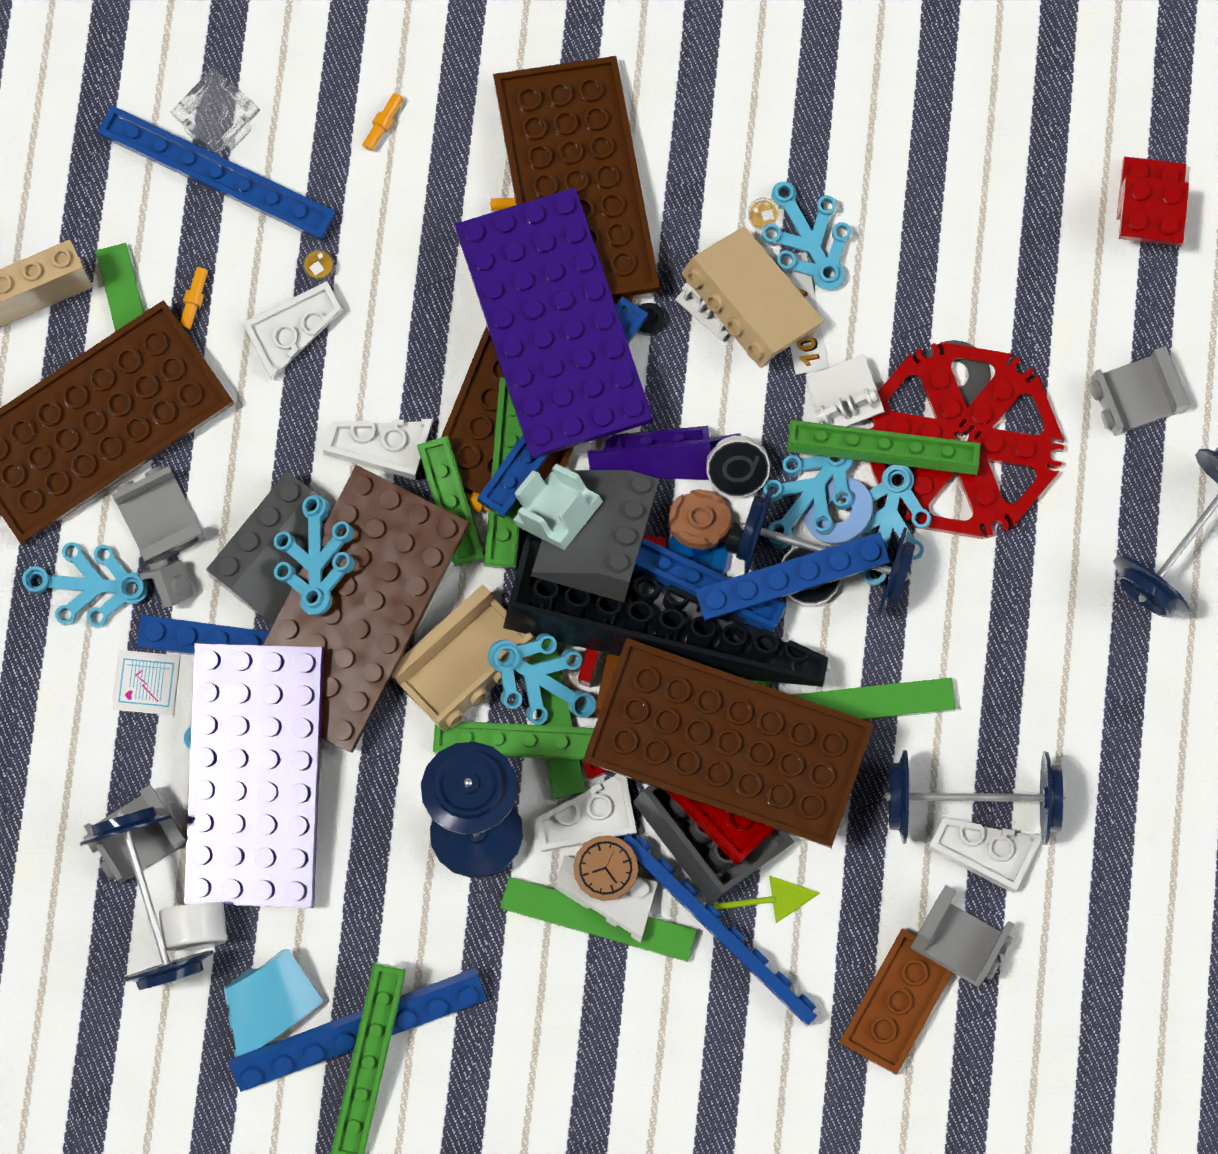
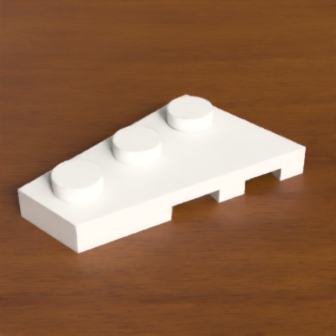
M328 281L243 322V326L272 380L342 312V309Z
M422 419V421L418 422L392 420V422L372 423L371 421L332 422L323 449V455L415 480L421 462L417 445L427 442L433 425V419Z
M615 774V776L601 784L595 785L581 795L535 818L541 852L581 845L598 836L609 835L619 838L626 836L628 833L630 835L637 834L627 778L619 774Z
M943 818L927 849L1014 894L1042 838L1039 834L1032 833V835L1017 833L1011 829L1003 828L999 830L983 827L982 824Z
M564 855L555 889L586 909L592 908L606 917L608 923L614 927L617 925L631 933L633 939L641 943L658 882L637 876L635 884L626 895L617 900L601 901L591 898L580 889L574 877L573 864L575 858Z

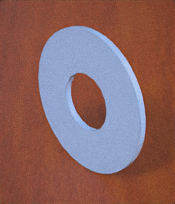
M847 478L848 491L853 498L851 514L845 521L833 523V530L829 534L821 535L814 528L813 519L816 516L814 501L804 512L805 523L809 532L816 539L827 544H842L853 540L866 529L873 514V499L868 489L861 482ZM834 479L829 480L825 486L828 505L833 501L832 496L836 491ZM845 495L839 497L848 500V497ZM820 521L818 527H826L829 521Z

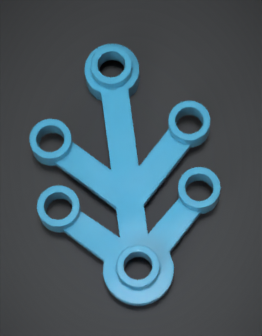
M789 182L777 183L772 189L771 201L777 208L785 209L799 236L781 231L776 224H767L762 230L763 241L769 245L780 244L809 253L814 263L796 259L794 253L785 250L780 252L777 257V265L782 271L792 270L812 276L815 284L823 290L838 288L842 284L845 275L839 261L845 242L851 236L850 226L845 222H839L834 225L832 230L834 241L828 257H826L821 248L829 218L836 209L835 199L825 195L818 200V214L813 230H811L795 201L797 195L795 187ZM781 189H786L790 195L783 198L779 196L778 192ZM829 202L832 204V209L824 210L821 204ZM843 228L847 231V235L839 237L836 234V230ZM768 230H774L777 236L770 239L765 233ZM789 257L792 263L787 266L783 265L780 261L781 258ZM826 269H831L835 276L826 278L823 272Z
M795 455L786 457L783 461V468L790 477H796L802 471L821 470L814 478L782 484L777 480H769L765 483L763 487L765 495L771 486L779 488L778 492L772 495L771 501H778L785 496L801 494L781 520L772 522L767 529L775 531L778 528H783V534L794 537L792 527L814 501L816 513L813 519L814 528L821 535L829 534L833 530L834 524L829 516L825 486L834 477L836 491L832 496L834 505L839 510L849 509L852 506L853 498L848 491L846 472L852 467L853 460L842 458L838 462H833L832 457L815 456L800 459ZM793 462L798 463V466H797L796 469H794V470H789V469H788V465H789L790 463H793ZM845 495L848 497V500L844 503L837 502L840 496ZM820 521H829L826 527H818ZM768 538L771 545L775 548L781 549L790 545Z
M900 465L889 466L882 475V483L869 490L873 502L887 495L885 507L872 514L868 526L856 539L862 538L863 535L880 525L878 532H881L887 551L892 530L894 529L900 538L903 528L906 527L907 541L920 547L919 553L912 556V560H916L922 557L924 547L918 540H915L897 511L900 497L911 511L912 522L917 528H927L931 524L932 518L930 513L922 508L911 490L914 484V476L908 467ZM896 475L904 477V482L901 486H895L892 483ZM919 513H925L927 515L926 523L918 524L916 516ZM871 570L861 573L864 581L872 586L883 584L888 577V574L881 572V576L878 579H872L870 577Z
M312 495L307 497L302 505L303 514L308 518L309 554L296 543L294 536L286 531L279 532L274 538V546L278 550L291 555L309 571V584L297 576L296 569L287 562H280L276 565L274 576L279 581L288 583L301 595L300 604L306 613L317 616L326 613L332 605L331 591L342 577L354 568L355 561L352 556L345 552L337 553L345 543L352 540L354 529L344 521L337 522L332 528L333 537L322 549V522L329 517L331 505L320 495ZM317 503L316 508L311 511L313 505ZM346 528V533L340 537L341 530ZM288 538L287 544L282 546V541ZM347 558L345 566L340 567L341 561ZM332 560L334 568L323 580V570ZM288 568L287 575L282 577V572ZM318 594L317 600L312 603L313 598Z
M74 542L64 545L62 555L67 562L73 563L85 578L48 575L43 568L38 566L28 568L22 577L25 588L34 594L42 593L47 588L83 591L67 605H61L56 609L55 617L64 626L71 625L75 621L76 614L102 593H112L114 595L100 608L95 607L88 612L87 620L94 628L105 626L108 616L124 603L138 604L145 599L148 593L147 581L145 579L141 580L138 573H127L114 558V552L107 545L98 546L94 551V558L98 564L106 566L116 580L102 579L83 556L80 546ZM70 548L78 549V554L74 558L67 556V551ZM103 550H107L110 553L109 558L106 560L98 558L99 553ZM40 576L43 579L42 584L37 587L32 586V579ZM130 584L138 585V591L135 594L127 593V587ZM69 610L71 612L68 620L60 619L62 611ZM102 613L103 619L101 622H92L93 614Z
M542 633L537 636L535 641L515 645L509 640H499L490 647L488 662L493 669L501 674L504 690L500 697L501 702L509 709H516L522 703V695L516 690L515 670L524 676L529 702L526 716L533 724L541 725L548 718V712L543 707L539 686L567 702L569 710L579 718H587L595 711V698L584 690L574 692L546 675L564 669H578L582 664L580 653L574 649H567L560 657L534 664H529L521 659L539 652L543 654L553 653L557 647V642L548 633ZM545 639H550L549 647L542 649V642ZM507 650V657L504 660H499V653ZM575 654V662L568 665V657ZM514 693L516 695L515 701L508 704V696ZM583 697V705L577 708L575 706L577 699ZM541 709V716L538 719H533L534 711Z

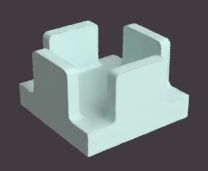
M555 464L552 468L553 472L549 474L545 481L538 472L533 470L516 490L515 495L522 507L518 510V514L513 520L517 527L565 550L603 501L598 494L585 487L577 473Z

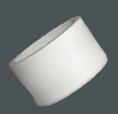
M224 903L185 904L159 911L160 928L167 951L208 948L224 944L228 940Z

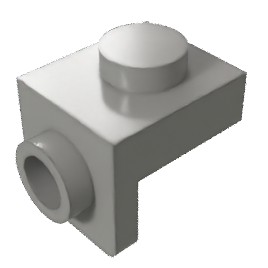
M164 557L148 563L149 569L139 574L141 580L154 579L164 608L174 606L193 596L181 559L168 562L167 558Z

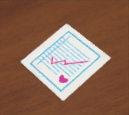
M120 650L112 710L173 716L180 656Z

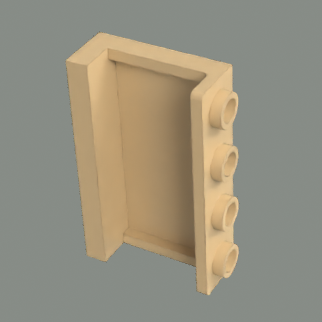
M745 226L693 256L682 271V275L687 283L694 288L707 307L714 312L727 331L734 336L759 368L766 366L775 355L800 339L804 342L811 338L824 322Z
M66 240L0 269V328L93 288L71 240Z
M483 584L401 658L392 676L393 680L443 732L449 727H456L463 720L464 713L472 706L480 705L487 698L488 692L496 684H502L500 672L493 669L488 662V651L495 642L509 640L515 645H520L536 640L530 632L524 634L503 628L507 611L494 599L492 593ZM507 650L501 651L498 656L499 660H504L507 657ZM533 655L521 659L527 662L533 657Z

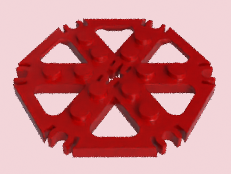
M940 342L939 345L943 350V355H940L938 345L933 343L930 347L933 352L931 358H925L920 348L915 352L918 364L912 358V352L878 391L885 412L866 420L873 422V427L870 430L957 440L954 437L955 434L962 436L972 428L967 442L981 443L977 475L917 468L912 473L914 484L911 490L922 508L927 510L932 518L931 524L924 528V530L984 539L980 526H984V533L990 538L993 536L990 527L992 523L1000 524L1003 532H1007L1009 529L1008 521L1005 519L1007 517L1013 528L1059 473V471L1051 469L1060 468L1062 462L1053 460L1050 457V453L1053 451L1063 452L1064 446L1059 443L1051 444V442L1063 443L1064 439L1038 374L1032 381L1027 382L1033 373V369L1030 367L1024 374L1016 371L1015 367L1021 360L1019 357L1013 359L1010 366H1007V360L1013 355L1011 353ZM956 359L988 363L995 370L994 377L968 408L951 369V364ZM917 376L922 383L935 418L894 412L889 408L888 400L907 377ZM1029 395L1035 402L1044 425V430L1039 435H1029L994 429L993 427L1019 396ZM963 421L966 422L962 427H959ZM980 433L979 437L975 440L976 435ZM868 462L876 484L882 483V475L886 470L884 463ZM988 462L1033 469L1036 473V480L1016 503H1007L1002 498ZM955 473H957L973 514L966 521L934 516L929 511V504ZM893 483V485H895V486H901V485H902V484H895V483ZM887 495L882 497L884 505L886 503ZM900 497L898 507H904L908 512L903 519L906 524L912 519V513ZM919 513L916 522L918 524L926 523L927 515ZM913 523L910 525V527L917 528Z

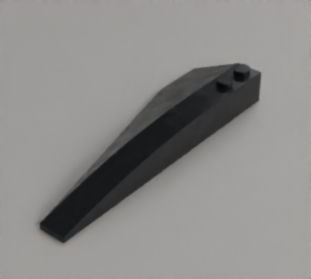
M527 532L507 608L504 629L524 634L530 632L533 636L548 633L557 642L615 656L621 655L626 638L744 679L823 687L828 657L792 640L784 642L774 636V632L762 628V630L746 624L744 618L735 614L732 617L724 615L704 621L697 596L673 585L666 587L655 581L654 576L645 572L640 575L633 571L624 602L532 577L531 573L542 539Z

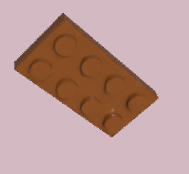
M903 928L896 937L839 1041V1044L894 1075L898 1074L953 973L912 950L910 947L916 936Z

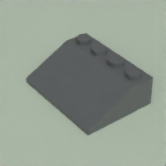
M570 470L577 473L585 487L598 494L603 502L565 550L542 539L531 576L624 602L654 502L659 478L630 470Z
M288 471L206 568L210 578L271 626H273L292 589L288 583H283L275 578L274 569L276 565L280 562L289 563L296 569L297 576H299L303 568L291 555L281 552L274 546V538L279 532L286 531L294 536L296 543L309 554L308 518L303 514L302 505L307 497L317 495ZM317 503L313 505L311 511L316 508ZM328 518L324 522H322V529ZM288 538L282 541V546L287 544ZM288 568L282 572V577L287 575Z
M648 786L633 801V804L711 905L731 892L794 843V840L788 833L775 829L739 864L735 865L666 791Z

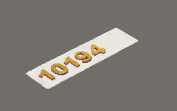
M806 252L794 254L796 259L808 262ZM786 256L780 260L786 266L792 263V260ZM774 257L773 260L777 264V257ZM792 270L783 271L818 313L811 276ZM821 326L811 338L804 342L800 339L790 346L796 375L829 368Z

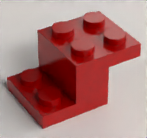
M1124 156L1116 220H1120L1118 239L1180 247L1183 245L1189 182H1185V163Z

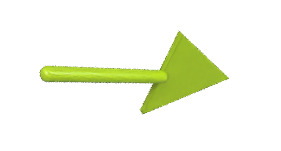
M769 875L772 896L717 903L712 906L716 910L773 903L775 921L778 923L819 895L820 892Z

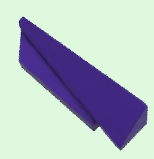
M708 426L615 434L606 439L605 448L602 450L588 451L589 470H630L655 478L709 480L706 464L710 451L712 452L716 444L722 439L734 435L741 436V433L710 438Z

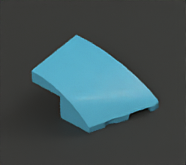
M282 949L259 969H247L224 988L226 1004L229 1007V1026L233 1029L236 1047L234 1056L237 1057L259 1049L324 1002L289 949Z

